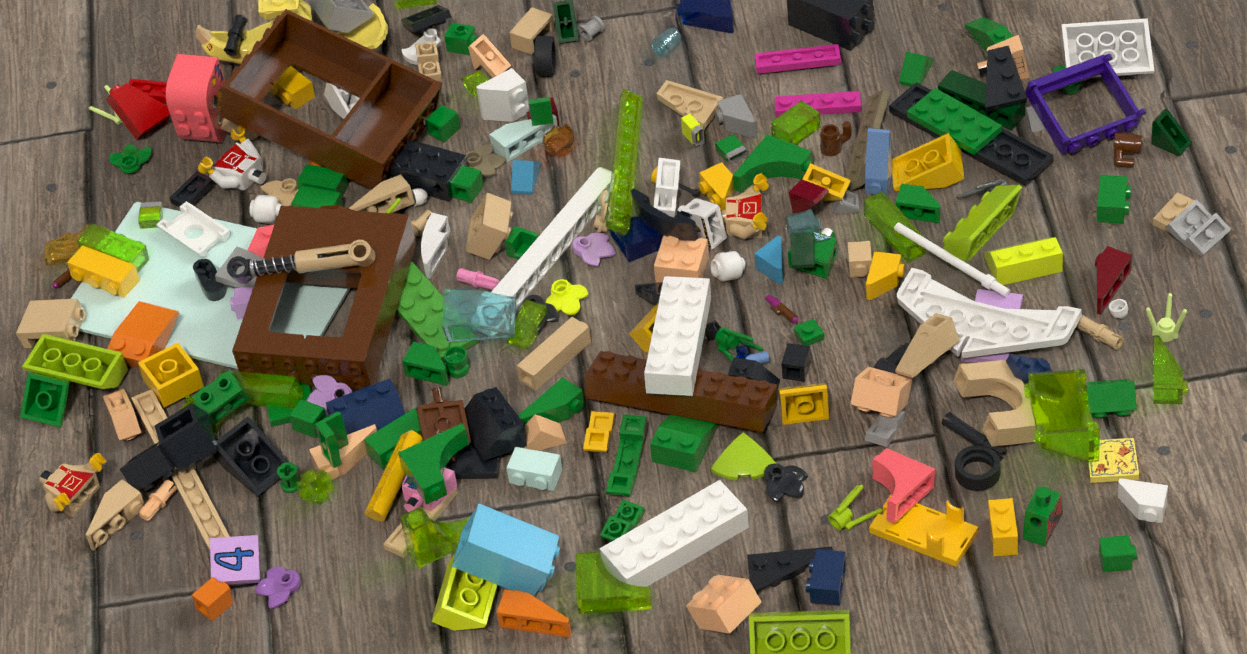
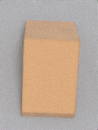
M535 414L525 425L527 446L522 448L539 451L566 444L560 423Z

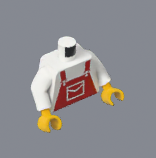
M238 125L237 130L241 134H237L232 129L231 137L236 141H240L241 144L236 142L214 165L209 157H204L202 163L200 162L198 165L200 173H209V177L223 189L236 188L246 190L253 182L263 184L266 180V173L263 172L261 165L262 159L249 138L246 139L244 137L245 128Z

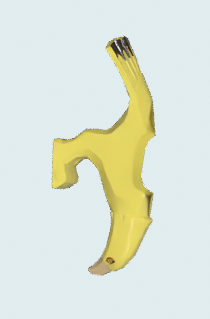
M258 0L259 15L265 20L274 19L287 9L312 21L310 5L303 0ZM374 3L369 6L374 13L372 18L349 33H340V35L371 50L382 45L388 34V25L380 8ZM274 20L251 30H244V39L240 42L237 55L235 56L227 55L224 52L228 40V32L209 31L198 25L196 27V38L202 44L207 55L218 57L220 61L242 64L244 56L251 53L255 42L263 38L265 30L272 27Z

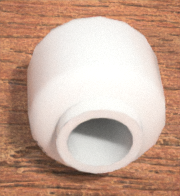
M258 195L250 203V216L257 223L274 224L280 207L283 205L279 203L278 198L275 196Z
M736 251L718 253L711 261V273L722 282L737 280L745 270V261Z

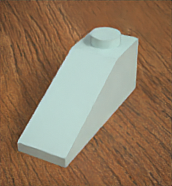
M552 115L553 123L532 126L531 119L502 126L490 134L493 151L505 157L508 163L558 132L556 116Z

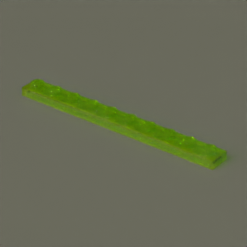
M623 89L619 102L606 228L626 236L630 229L631 190L634 188L643 97Z

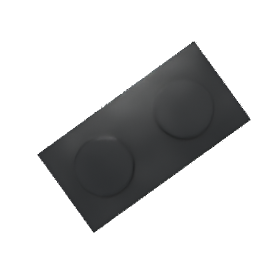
M196 171L170 197L171 204L180 207L187 201L194 205L215 185L214 181L209 176Z

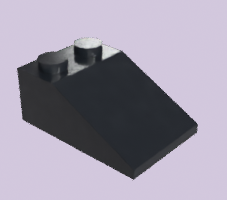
M246 417L217 440L219 451L212 454L229 474L257 497L281 479L277 475V468L283 463L288 462L249 417Z

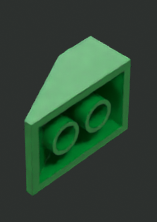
M670 414L658 426L650 442L652 462L696 473L719 424Z

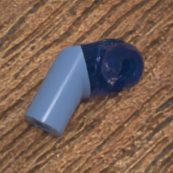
M746 346L736 348V358L756 360L760 364L769 362L767 351L751 354Z

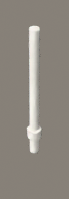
M898 222L895 225V231L981 282V286L988 290L992 289L1004 297L1009 295L1010 289L997 282L995 277L990 274L985 275Z

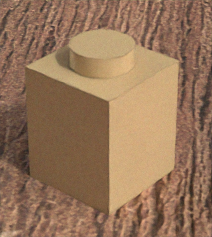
M870 241L848 242L850 277L868 276L872 262Z

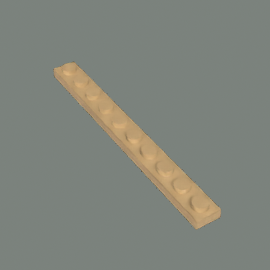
M151 389L131 397V400L153 444H155L159 440L154 426L165 420L167 416L154 391ZM192 466L182 473L175 467L173 469L175 473L171 475V478L210 552V538L230 536L194 467Z

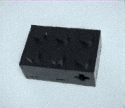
M409 139L389 169L391 178L401 174L410 185L411 190L422 188L429 197L450 202L453 198L450 182L462 165L468 167L467 156L464 154Z

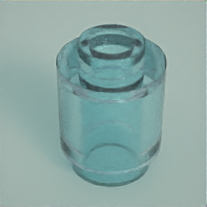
M675 28L663 30L651 43L654 53L662 57L667 56L679 45L681 35Z

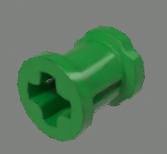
M292 462L283 463L277 468V475L281 478L280 486L285 493H294L301 488V480L297 476L298 468Z

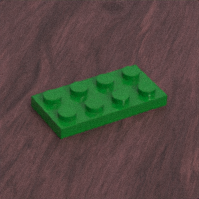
M936 88L907 110V117L939 136L949 133L958 147L972 155L979 152L1002 132L1001 124Z

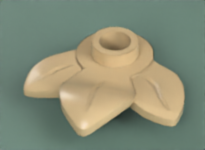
M292 178L285 179L282 182L278 180L271 181L261 186V189L268 196L277 197L279 203L283 206H291V202L298 191L296 180Z
M604 190L600 195V216L596 215L593 227L597 228V233H606L610 215H606L608 203L605 201V195L608 190Z

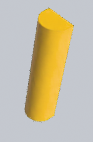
M411 430L400 436L364 512V515L380 522L385 521L406 476L401 467L398 452L423 440L415 431Z

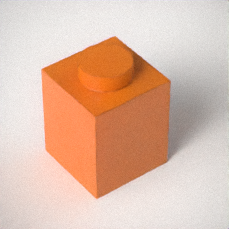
M214 577L192 594L196 610L212 622L233 604L231 588L225 582H219Z

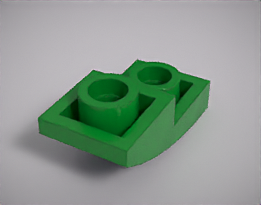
M622 500L615 515L609 516L600 533V537L614 541L635 529L645 513L644 507Z

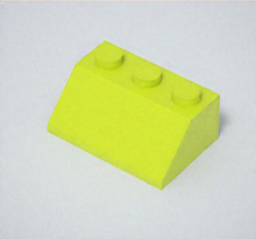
M1056 237L984 252V257L992 276L1002 285L1062 272L1063 252Z
M454 553L447 565L432 622L453 631L485 628L497 585L452 567Z

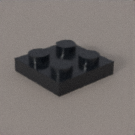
M436 5L405 17L401 21L403 27L413 32L421 33L426 31L430 25L435 24V26L446 23V19L451 18L449 9Z

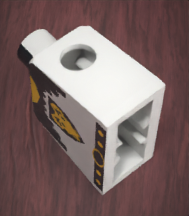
M696 198L686 206L682 205L678 208L677 215L681 213L696 222L698 238L707 239L709 249H714L727 238L719 205Z

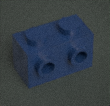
M816 549L815 559H810L809 573H812L811 578L806 580V593H810V603L840 606L846 572V552Z

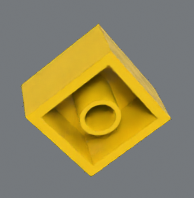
M178 342L138 362L143 381L150 390L154 391L163 408L204 387L198 367Z

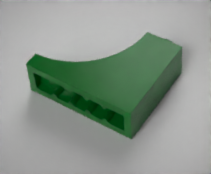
M767 134L733 174L734 190L743 193L745 189L754 184L755 176L760 173L767 179L790 177L801 180L810 163L814 165L812 151Z
M462 423L398 452L403 471L425 504L439 500L447 495L443 478L444 469L455 453L469 445L467 431Z

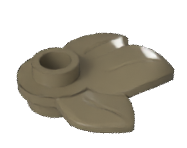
M483 145L476 148L475 151L465 154L468 167L481 170L482 176L485 177L494 176L496 174L495 169L502 167L506 162V158L493 154L492 145Z

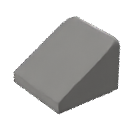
M1032 106L1026 107V125L1030 131L1035 133L1045 130L1046 128Z
M847 190L842 200L832 201V212H859V195Z

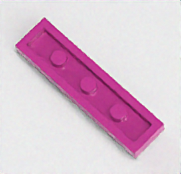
M838 44L754 53L757 74L841 65Z
M860 91L775 96L776 117L861 112Z

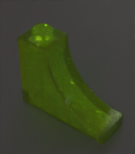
M422 506L400 516L408 554L418 569L456 551L462 529L470 517L455 522H437L428 517Z
M600 552L576 553V601L579 615L652 609L650 586H634L613 577L604 567Z

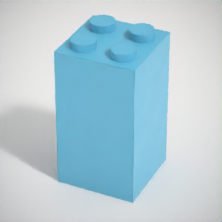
M478 503L462 529L452 567L506 589L520 590L535 596L537 591L541 592L543 590L546 578L550 579L554 572L555 566L552 565V561L556 559L560 547L557 546L559 536Z

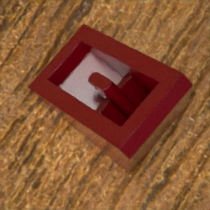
M801 179L788 192L793 216L797 219L816 205L829 192L828 189Z

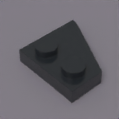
M663 282L635 284V294L652 303H659Z

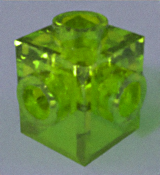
M311 468L300 475L302 479L296 482L299 487L297 489L298 494L308 503H321L329 497L328 494L335 490L332 485V479L323 469L313 470Z

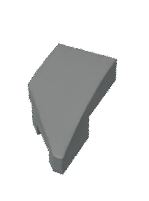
M900 411L893 417H885L879 414L878 422H874L866 432L865 441L887 447L899 430L904 420L905 412Z

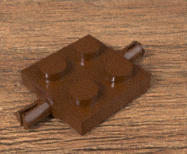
M441 387L433 388L434 401L429 404L417 405L416 407L420 433L423 438L422 441L462 423L466 428L469 445L465 447H469L471 439L463 400H443ZM454 455L451 457L447 464H450V461L451 464L456 462Z

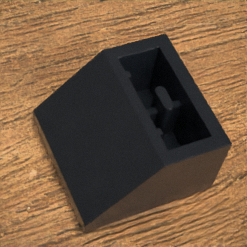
M193 403L154 426L161 447L181 473L219 451L208 413Z

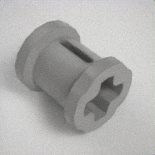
M596 15L592 16L585 25L578 26V33L586 42L591 41L592 37L598 32L602 33L605 30L603 21Z

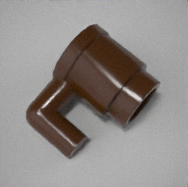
M843 122L842 134H840L836 125L827 124L822 127L820 150L823 155L836 156L841 152V144L851 138L850 122Z
M1115 132V166L1134 167V159L1123 158V154L1141 153V135Z

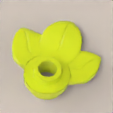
M559 279L552 284L551 295L547 298L546 303L552 304L557 312L561 310L564 314L575 315L580 310L579 300L588 296V292L580 284L571 285L567 280Z

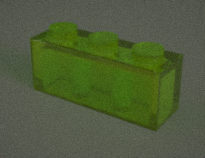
M93 223L77 240L79 249L84 245L136 265L138 273L149 261L147 247L142 242L132 240L123 234L115 233L106 227H100Z

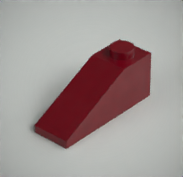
M1109 246L1105 248L1102 254L1099 253L1095 260V266H1097V314L1099 315L1103 313L1132 269V255Z

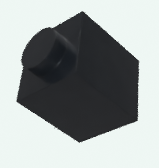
M787 343L781 363L783 379L806 381L811 364L810 346Z

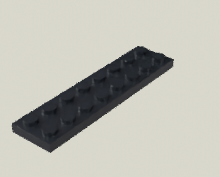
M916 82L889 105V112L939 138L941 136L907 117V110L932 91ZM1003 128L998 136L975 155L960 148L962 152L1025 186L1053 162L1052 154Z

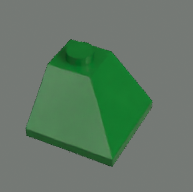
M35 372L27 373L20 418L62 427L70 382Z

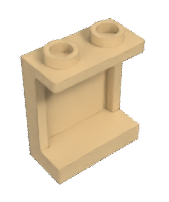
M78 299L30 301L16 334L24 348H33L36 339H39L42 334L75 341L81 324L85 319V310Z

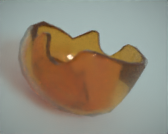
M564 124L563 127L554 125L550 131L545 133L542 139L544 150L555 157L569 154L575 146L573 129L567 124Z

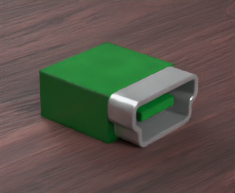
M734 134L715 143L718 154L726 162L730 161L731 164L744 159L748 152Z

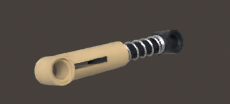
M356 240L351 244L296 251L294 256L290 254V257H283L281 255V258L276 259L272 257V259L265 260L263 258V260L257 261L236 256L229 260L227 272L236 282L245 284L258 275L263 276L265 273L272 275L273 272L280 274L282 271L289 273L291 270H296L298 273H306L350 266L368 267L375 260V252L366 241ZM366 250V254L363 257H357L359 251ZM245 266L241 274H236L239 267Z

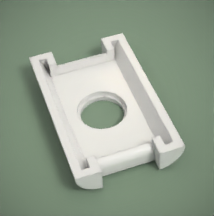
M187 201L180 206L181 214L168 223L162 219L156 224L157 227L201 257L207 256V251L220 241L226 242L230 235L229 229ZM192 229L203 231V234L198 238L189 239L186 237L188 231Z

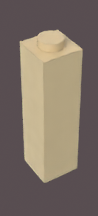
M573 317L566 321L517 365L519 381L537 391L591 343L588 325Z

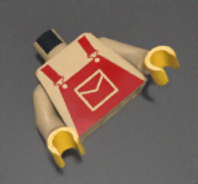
M762 173L755 176L753 180L755 185H751L745 192L737 196L728 197L726 199V210H720L723 223H726V233L729 236H736L741 239H747L748 237L762 238V230L766 228L765 222L768 221V218L762 213V195L759 190L765 191L769 187L766 182L767 178Z
M100 453L93 455L89 463L84 465L61 464L54 473L48 470L42 472L40 482L44 484V498L51 512L64 511L69 516L74 517L100 488L95 472H100L102 470L101 465L107 462Z

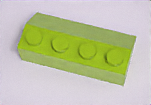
M996 186L991 192L987 191L983 195L981 203L978 206L975 204L970 209L967 218H961L953 232L949 231L943 239V249L968 263L1014 214L1022 186Z
M42 334L22 366V369L100 389L118 387L128 371L121 352Z
M850 610L750 613V654H851Z

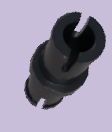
M243 15L235 16L232 28L228 31V40L224 48V52L227 55H237L239 44L244 39L243 32L248 19Z

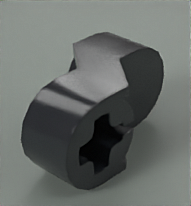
M209 259L197 260L193 264V270L204 295L210 301L221 300L226 292L224 284L216 282L215 275L217 270L214 264Z

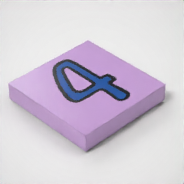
M258 535L210 538L211 578L214 577L219 582L223 581L227 585L260 582Z

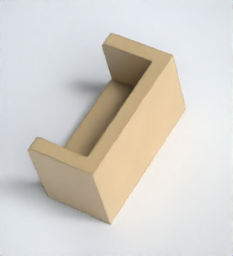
M531 7L509 32L512 48L532 55L534 53L533 40L542 29L550 32L554 30L553 14Z

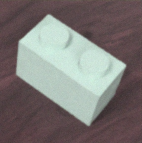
M515 447L507 465L509 483L518 486L534 487L540 490L554 491L562 472L559 454Z

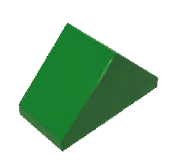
M906 51L899 84L910 87L916 82L922 84L934 62V58Z
M550 97L528 100L532 126L553 123Z

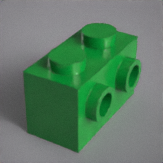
M230 370L220 374L216 380L202 387L198 393L192 396L197 406L208 413L210 422L213 425L251 399L239 378Z

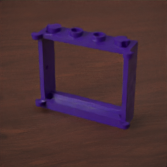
M1111 54L1095 57L1028 82L1025 91L1026 96L1061 155L1076 153L1083 147L1088 145L1090 147L1107 138L1109 140L1113 139L1115 132H1132L1138 127L1141 117L1147 113L1144 108L1138 110L1110 65L1109 61L1113 59ZM1100 74L1126 118L1072 138L1066 137L1042 95Z

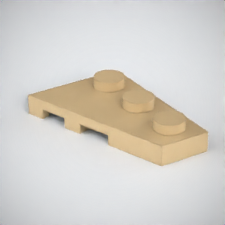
M668 80L665 81L657 92V100L683 117L691 114L704 130L715 116V111L718 110L717 101L723 100L721 96Z

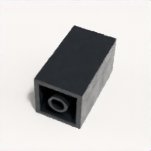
M787 0L789 26L834 45L838 44L839 47L849 51L856 45H859L862 39L875 26L873 0Z

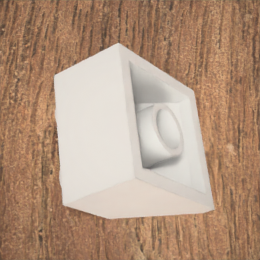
M512 68L476 86L481 118L483 120L513 122L525 116L526 112H529L526 82Z

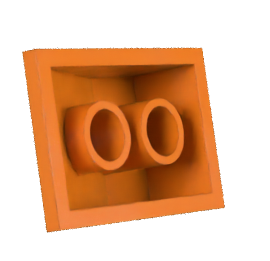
M139 301L115 330L107 349L121 352L126 366L140 369L138 362L165 349L179 316V311Z

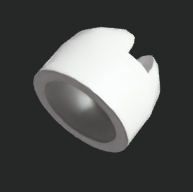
M422 188L411 190L415 207L426 203L428 195Z
M1116 299L1109 304L1110 313L1115 319H1123L1128 314V305L1123 299Z

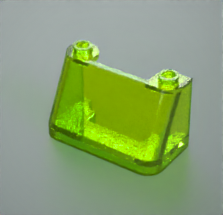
M1085 369L1028 374V383L1024 384L1025 398H1029L1036 427L1034 429L1035 444H1039L1042 449L1082 461L1099 462L1100 428L1098 422H1093L1088 404V390H1085V380H1087Z

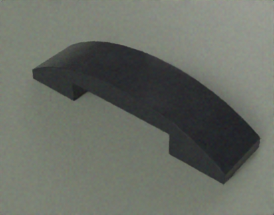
M634 188L631 190L635 212L646 226L662 235L672 236L680 240L696 241L698 239L696 222L681 213L671 217L651 206L649 196Z

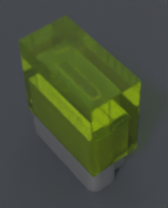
M162 202L141 203L138 217L140 229L159 228L156 224L163 219Z

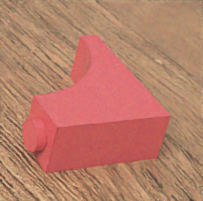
M888 448L879 455H876L872 461V479L883 484L892 494L887 501L886 520L892 523H896L934 489L935 469Z

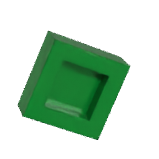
M814 318L793 327L794 334L802 345L810 346L825 339L824 332Z

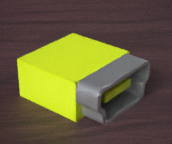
M691 114L682 117V134L692 144L696 146L703 145L705 143L704 129Z

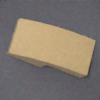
M436 42L415 44L419 73L436 81H442Z

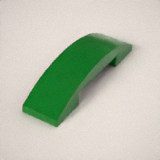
M623 414L619 431V446L613 472H610L606 494L631 495L643 452L646 416Z

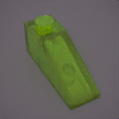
M1154 335L1153 404H1182L1183 395H1187L1188 381H1183V370L1160 336Z

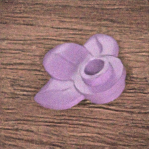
M591 233L586 237L579 236L572 243L574 253L582 257L585 263L598 267L600 258L612 257L616 254L614 247L607 242L609 236L603 233Z
M319 375L312 379L317 389L308 396L307 401L324 407L328 417L325 402L339 398L336 396L338 390H343L344 395L352 392L347 384L337 383L332 376Z

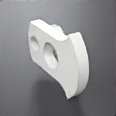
M433 28L424 31V35L413 45L402 49L404 59L411 64L418 65L415 44L436 42V46L439 48L442 43L440 38L437 37V31Z

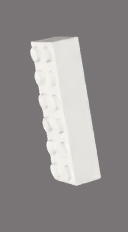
M664 276L644 372L646 393L693 396L711 302L710 279Z
M719 480L601 547L602 567L627 596L630 597L748 529L747 508Z

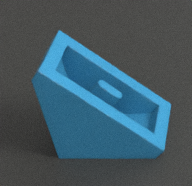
M513 160L511 194L533 195L541 161Z
M776 236L755 253L756 269L778 284H783L781 236Z

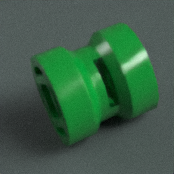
M459 346L447 349L444 353V359L448 375L452 378L466 376L469 372L466 350Z

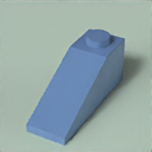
M868 128L865 193L887 196L892 180L890 130Z

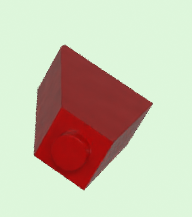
M128 83L121 87L118 84L109 90L110 94L106 101L136 140L171 116L168 106Z

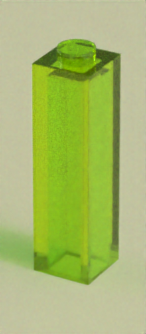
M883 191L864 200V216L898 254H901V257L907 263L926 255L925 248L894 230L895 225L899 222L924 237Z
M222 370L220 374L226 373L227 371ZM231 371L239 378L251 398L244 403L246 405H270L294 409L302 398L303 391L296 377Z

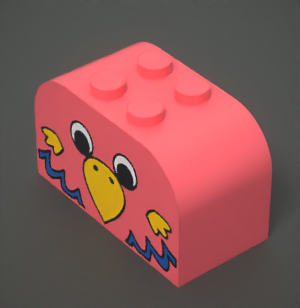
M177 54L167 81L166 102L180 139L222 143L225 139L227 131L220 129L223 117L219 116V101L222 97L220 89L225 79L218 57Z

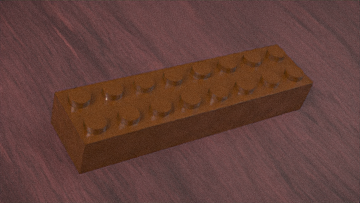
M600 351L585 373V398L763 432L776 409L777 384L751 380L742 376L725 375L721 372L704 371L699 368L693 396L646 393L644 372L647 360L631 355L614 354L610 351Z

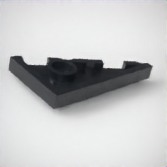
M832 547L748 554L750 583L757 595H759L760 590L770 585L774 588L780 585L781 582L790 580L805 572V567L809 566L810 559H815L816 549L832 550Z

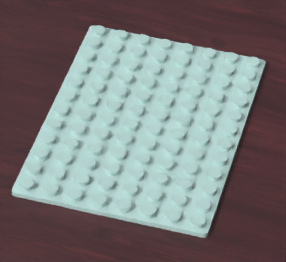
M141 202L134 203L102 253L136 265L140 281L125 298L112 295L108 291L94 288L90 284L81 282L71 299H78L85 310V319L79 331L111 339L115 330L135 305L141 301L179 311V316L165 349L178 342L190 358L238 369L232 349L243 319L237 320L235 311L231 310L230 298L234 297L235 287L224 284L226 292L224 298L219 301L208 300L195 277L193 264L199 259H209L218 272L236 247L248 250L257 228L214 219L229 229L230 235L226 242L220 241L207 251V256L201 257L156 225L162 219L169 223L180 215L181 211L162 207L159 220L144 221L140 216ZM192 229L188 231L186 237L189 239L198 238L203 234V231ZM286 282L270 332L302 334L304 338H306V335L323 336L351 287Z

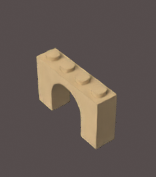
M1006 360L959 364L953 382L962 397L995 396L1006 401L1014 409L1011 411L988 413L982 431L992 447L1042 441L1048 428L1047 419L1043 416L1037 403L1028 392L1026 385H1024L1022 380L1013 375Z

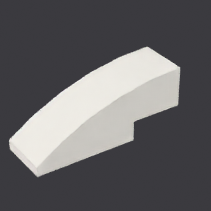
M659 158L653 207L674 217L680 160Z
M431 213L426 222L421 241L422 260L425 275L428 279L432 277L449 249L447 236L450 233L448 216Z

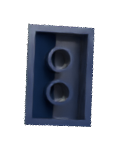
M390 378L325 402L329 416L338 411L342 414L347 435L374 424L378 431L405 414L398 392Z

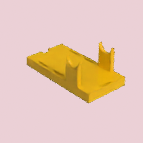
M948 500L946 501V514L917 503L896 523L886 520V501L883 505V515L877 514L869 526V533L955 567L958 566L978 534V526L964 521V507L956 508Z

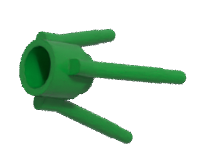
M726 327L719 329L715 336V342L719 344L717 350L724 353L731 362L734 357L728 349L736 348L738 343L758 351H763V347L752 343L754 338L732 331Z

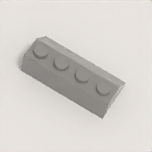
M363 0L308 1L323 24L329 30L338 34L341 32L349 33L372 18L374 14Z

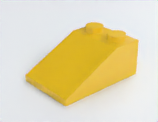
M949 133L891 159L893 188L895 191L900 190L901 184L934 189L945 188L964 179L961 149Z

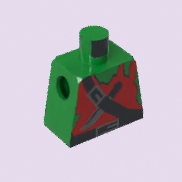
M1037 487L1025 510L1023 540L1046 547L1063 514L1062 498L1059 492L1050 490L1047 487ZM1037 521H1040L1042 525L1037 526Z

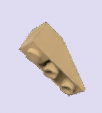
M935 313L922 323L895 372L913 378L929 364L935 362L939 356L950 350L959 341L953 318Z
M124 480L119 481L104 494L89 526L86 537L92 551L105 543L115 532L122 529L127 522L139 514L140 509L145 505L141 492Z

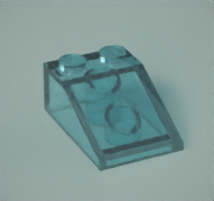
M470 288L444 290L442 328L447 342L515 337V297Z

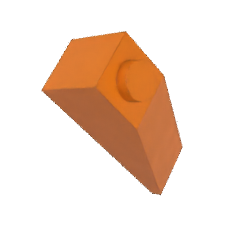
M504 589L497 610L499 627L571 637L569 618L527 592Z

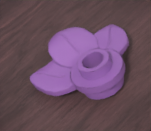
M273 567L267 570L268 578L258 583L255 593L261 596H269V608H276L285 603L291 593L299 589L301 585L300 575L294 570L286 571L283 567Z

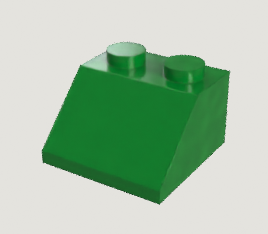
M1117 379L1082 382L1086 412L1089 414L1093 413V417H1105L1107 412L1116 411L1117 415H1129L1131 410H1137L1135 382L1133 380Z

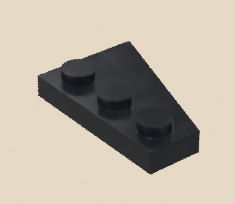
M1009 45L988 50L985 112L1027 103V96Z

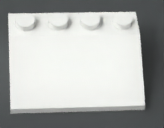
M1148 18L1062 24L1061 45L1065 68L1101 55L1111 54L1113 59L1109 63L1117 76L1154 73Z

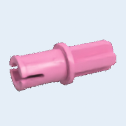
M460 268L456 275L458 282L473 285L476 289L482 287L493 290L500 282L496 278L483 275L481 271L473 272L464 268Z

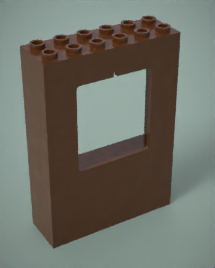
M285 9L281 15L276 16L272 27L265 30L263 38L255 42L251 53L244 56L242 64L234 68L230 79L223 82L220 89L222 97L219 101V116L373 189L379 183L388 180L391 175L389 167L409 139L416 141L426 128L425 119L438 109L442 83ZM289 66L303 70L360 98L332 135L262 102Z
M281 206L263 257L265 260L272 259V257L274 259L281 258V255L283 257H290V254L294 256L295 252L300 250L351 244L356 240H364L371 246L375 252V260L368 267L350 266L306 273H298L296 270H291L289 273L282 271L280 274L273 272L272 275L265 273L263 276L258 275L232 349L241 379L315 386L312 380L314 377L329 375L337 383H345L350 388L357 390L373 385L416 247L409 215ZM366 250L359 251L357 257H363L366 254ZM285 283L358 288L343 336L306 335V338H304L302 334L270 332Z

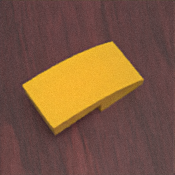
M591 411L589 428L586 429L584 451L607 453L614 428V413Z

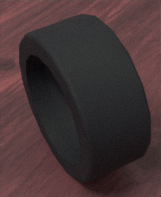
M536 36L534 59L535 70L538 76L555 74L556 46L553 36Z
M974 445L962 449L957 454L954 461L955 478L962 487L972 491H985L992 488L998 482L1000 477V459L994 450L986 446ZM971 462H983L990 465L992 469L987 473L974 475L966 472L963 467Z

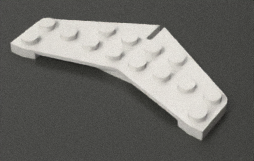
M911 268L897 292L898 304L920 324L924 323L935 313L953 318L959 341L951 347L950 351L957 357L962 352V358L1064 345L1069 341L1082 317L1081 309L1074 307L1058 306L1057 310L1004 309L972 301L931 278L930 274L915 268Z

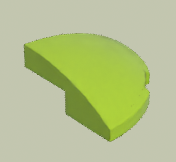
M743 432L723 451L711 467V472L730 480H739V476H751V479L754 480L764 477L765 468L776 462L761 446Z

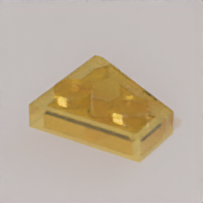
M89 224L83 225V230L72 235L71 232H68L58 239L45 243L44 260L46 265L68 262L82 245L90 248L91 229Z

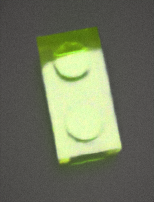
M802 100L771 122L772 136L794 145H798L821 128L820 112Z

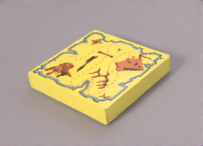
M1134 438L1086 441L1090 483L1119 481V478L1139 480Z

